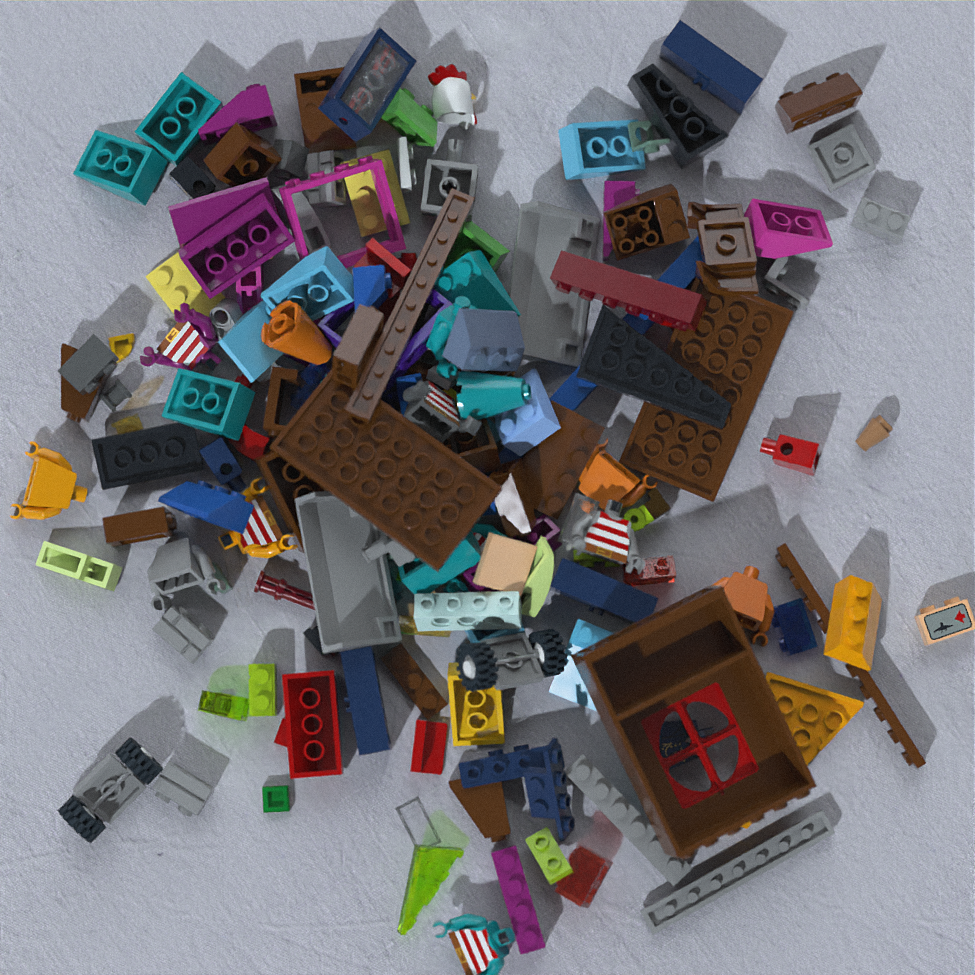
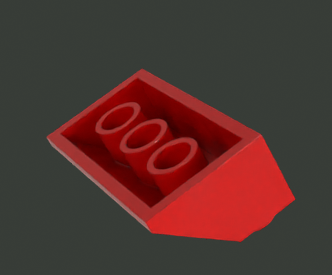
M326 670L282 674L290 779L344 774L336 671Z

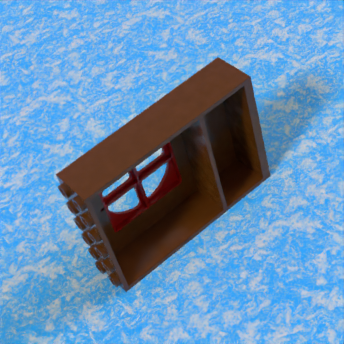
M707 586L570 655L665 854L678 859L681 858L682 860L688 859L696 854V849L702 846L707 848L719 842V837L725 834L730 836L742 830V825L748 822L753 824L765 818V813L772 809L776 812L787 807L788 801L795 797L799 800L810 795V790L817 786L722 586ZM692 702L709 704L721 711L727 717L729 724L712 735L701 738L687 711V705ZM672 712H677L691 743L688 747L677 753L663 758L659 750L660 730L666 717ZM734 735L738 740L737 764L730 778L726 781H721L707 753V749L711 745ZM692 755H697L711 782V787L706 791L688 789L679 784L670 775L669 768Z

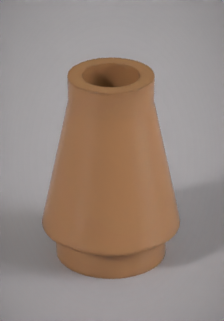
M880 415L875 419L872 417L855 442L866 452L869 448L891 436L889 433L893 428Z

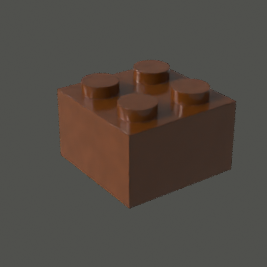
M236 122L206 156L204 162L217 179L231 187L266 178L282 158L269 141Z

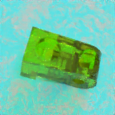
M202 690L198 711L246 722L249 711V698Z

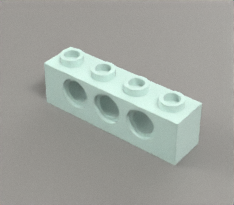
M519 591L415 594L414 620L418 631L521 629L522 603Z

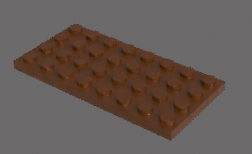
M696 277L691 291L704 297L707 302L696 331L674 329L665 353L732 404L723 430L644 402L619 463L714 502L794 311L755 295L723 296L708 292L704 289L703 283Z
M332 368L270 445V449L438 573L500 494L502 487L382 400H380L370 423L346 414L345 409L355 388L333 380Z

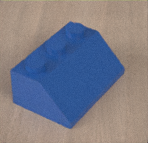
M201 480L197 484L186 481L163 494L158 499V502L189 516L240 534L244 533L254 508L253 504L245 501L247 496L232 491L229 495V490L217 485L212 489L213 485Z

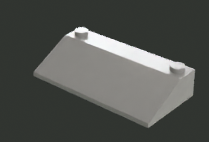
M540 201L520 204L509 296L521 314L518 320L525 345L522 360L578 368L581 364L589 301L582 299L578 296V293L570 291V294L558 291L550 276L561 250L594 260L599 218Z
M328 491L313 492L296 498V509L323 653L402 641L387 556L384 554L368 563L361 552L362 548L381 539L379 529Z

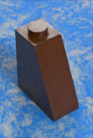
M64 343L62 344L61 367L78 349ZM104 374L98 380L99 386L92 393H86L84 396L61 375V409L67 413L66 418L79 424L81 420L89 422L100 398L98 395L102 393L109 375Z
M519 458L501 463V469L494 470L488 477L502 487V491L494 501L507 537L516 535L517 538L529 535L537 523L523 460Z
M461 779L448 781L450 789L484 838H491V843L507 840L506 835L511 834L501 781L470 788H463Z

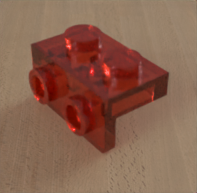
M674 555L642 558L645 562V567L640 574H638V570L633 567L631 573L626 572L628 562L626 561V564H622L623 583L629 586L675 582L676 568Z

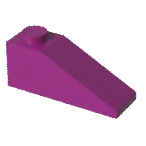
M604 181L603 212L640 195V189H635V181ZM603 215L602 261H608L613 252V246Z

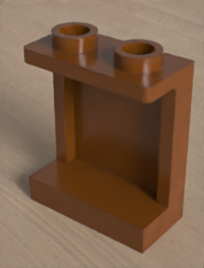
M272 366L263 429L271 436V439H276L286 427L279 425L285 385L300 387L302 377L298 370Z

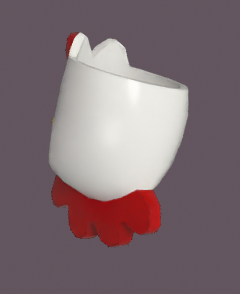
M449 64L446 68L442 65L436 67L435 72L428 75L430 83L434 86L432 110L436 121L442 124H459L461 129L465 130L471 124L476 125L477 118L471 101L476 99V96L471 93L465 71L458 72L453 64Z

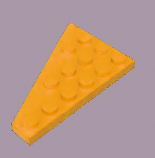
M766 672L765 675L807 765L864 705L863 701L771 672ZM748 822L742 825L741 827L747 829L751 825V822Z

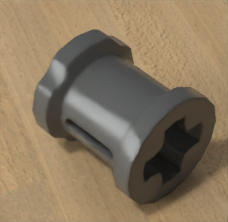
M117 379L114 386L106 393H100L98 396L114 413L116 407L127 397L131 398L133 395Z

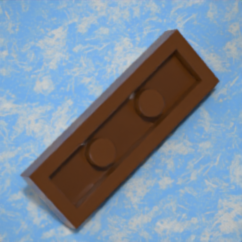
M401 643L380 658L427 720L448 705Z

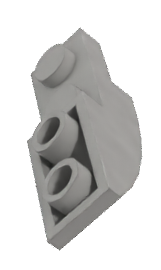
M283 184L271 189L278 213L292 235L279 188L286 186ZM303 193L291 194L308 254L310 255L326 246L332 248L320 220Z

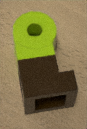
M656 487L647 493L650 498L648 502L639 508L628 510L623 519L631 522V528L634 532L640 531L671 509Z

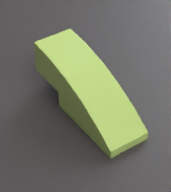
M541 537L535 545L537 550L522 596H520L522 614L536 617L549 592L553 577L554 554L545 537Z
M46 541L43 542L35 564L36 566L113 592L123 568Z

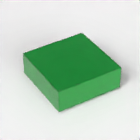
M289 785L262 787L263 813L290 811Z

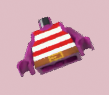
M182 303L180 311L174 310V319L177 323L157 347L158 352L154 353V349L150 346L143 349L144 355L148 357L140 356V362L147 367L156 363L188 371L194 370L203 363L210 371H213L222 360L211 351L219 341L212 321L208 316L197 312L195 309L192 308L190 310L187 303Z

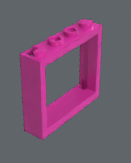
M366 156L358 159V164L349 166L348 163L340 164L333 167V172L325 174L324 171H318L310 174V179L300 181V178L292 179L285 182V187L279 188L300 261L309 254L291 194L367 170L371 171L390 238L379 243L391 254L406 249L383 163L380 159ZM366 247L336 257L345 268L354 266L367 253Z

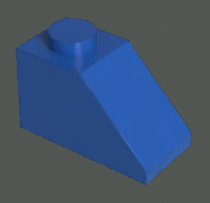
M384 265L353 268L355 312L359 304L378 309L387 300L388 289L392 288L391 273H387Z

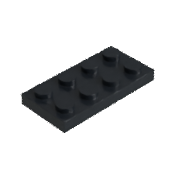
M178 422L91 440L102 490L204 470L196 429Z

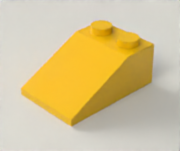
M449 663L447 678L453 746L505 744L502 690L496 691L495 686L474 692L466 690V686L463 687L461 684L463 679L459 680L458 677L460 671H457L456 666H459V663Z

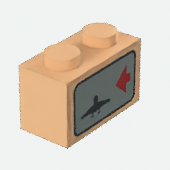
M959 596L944 601V607L935 609V606L931 605L919 609L921 615L915 616V620L924 646L975 629V619L967 599L960 601Z

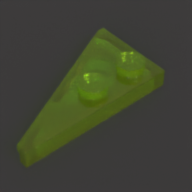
M414 845L397 929L400 935H406L407 931L412 929L417 921L415 917L424 905L428 906L439 890L440 884L449 876L448 870L457 857L461 859L464 851L461 848Z

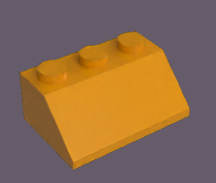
M849 575L835 584L824 648V655L870 671L872 668L882 602L873 583Z

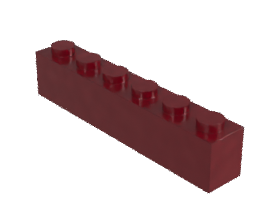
M562 250L550 276L551 281L556 286L555 288L560 292L570 294V291L578 293L579 297L587 301L597 299L602 301L603 305L613 309L619 306L625 308L627 313L634 316H639L640 314L647 315L651 321L663 324V321L672 323L674 328L681 331H687V329L696 331L707 304L701 294Z

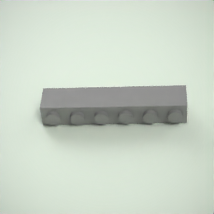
M583 754L565 770L567 777L672 886H675L692 869L685 860L664 853L652 825Z

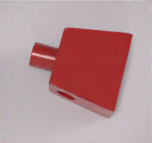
M779 434L777 441L763 438L760 447L761 453L773 456L774 464L812 476L815 475L821 455L818 443ZM786 449L793 450L789 455L783 454Z

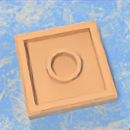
M489 532L473 582L500 591H519L520 596H522L537 546Z

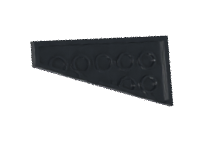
M602 305L576 378L723 430L732 404L693 376L686 368L684 369L675 362L673 358L645 336L634 330L627 322L616 316L609 308Z

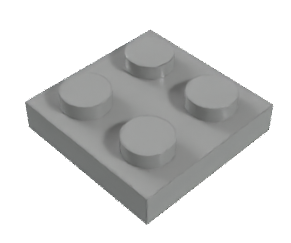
M853 124L832 133L806 148L830 193L876 169Z

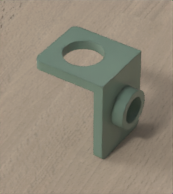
M649 120L630 122L627 125L632 152L645 151V154L656 153L660 151L659 147L670 143V139L654 140ZM638 127L646 131L647 137L645 141L637 139L635 132Z

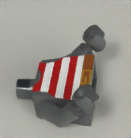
M420 380L417 385L407 388L403 393L404 400L408 402L404 417L442 443L454 432H469L472 435H476L482 424L470 416L466 420H460L455 400L433 382H423Z

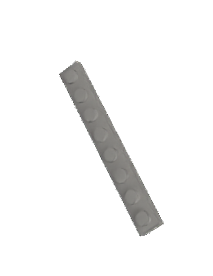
M820 810L640 910L652 934H655L831 836L835 831L824 811Z

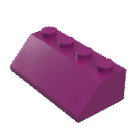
M267 177L168 206L180 249L261 193H264L276 210Z
M261 193L179 249L178 253L180 259L209 299H211L295 242V239L264 193Z

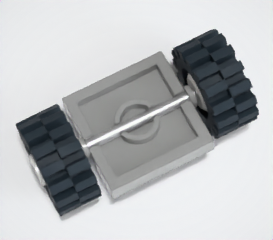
M555 629L530 633L529 637L523 632L461 646L457 652L459 657L456 658V662L459 663V666H456V669L460 671L458 677L459 680L463 679L461 683L463 687L466 686V690H471V692L489 689L493 686L498 691L538 683L545 677L560 675L561 672H564V666L567 665V662L564 660L567 658V653H564L566 645H562L564 640L562 637H559L560 633L555 631Z
M131 737L115 752L126 766L109 753L73 789L76 796L72 795L58 809L64 821L87 842L92 843L106 828L102 820L95 813L111 824L147 788L144 783L149 785L163 771V768L156 759Z

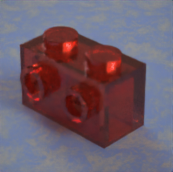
M579 845L578 848L572 851L569 857V865L573 872L556 882L558 886L555 892L580 907L589 908L613 862L589 847Z

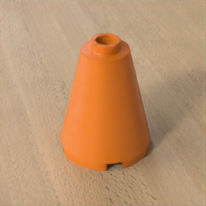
M287 300L271 311L269 315L272 319L269 324L264 322L261 331V339L264 344L272 349L315 365L326 363L331 358L332 344L299 304Z

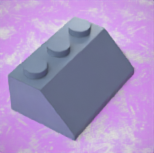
M459 308L442 356L462 370L517 371L525 350L517 313L503 310Z

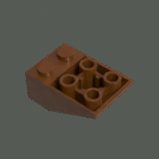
M344 67L294 74L305 147L309 148L308 154L357 148L356 142L318 109Z
M672 183L646 191L603 212L617 261L690 238L678 191Z

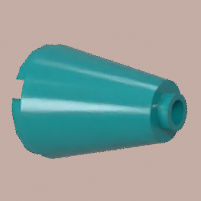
M461 371L458 375L457 385H462L461 393L457 394V401L462 420H466L470 416L478 421L525 406L527 400L531 399L530 384H526L524 379L473 371Z

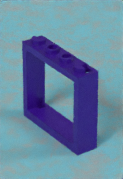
M434 289L427 303L435 308L437 312L407 343L387 385L388 390L396 383V378L402 377L428 349L426 344L437 315L452 305L449 300ZM354 301L324 315L317 325L319 330L335 348L338 347L342 338L334 331L355 310Z

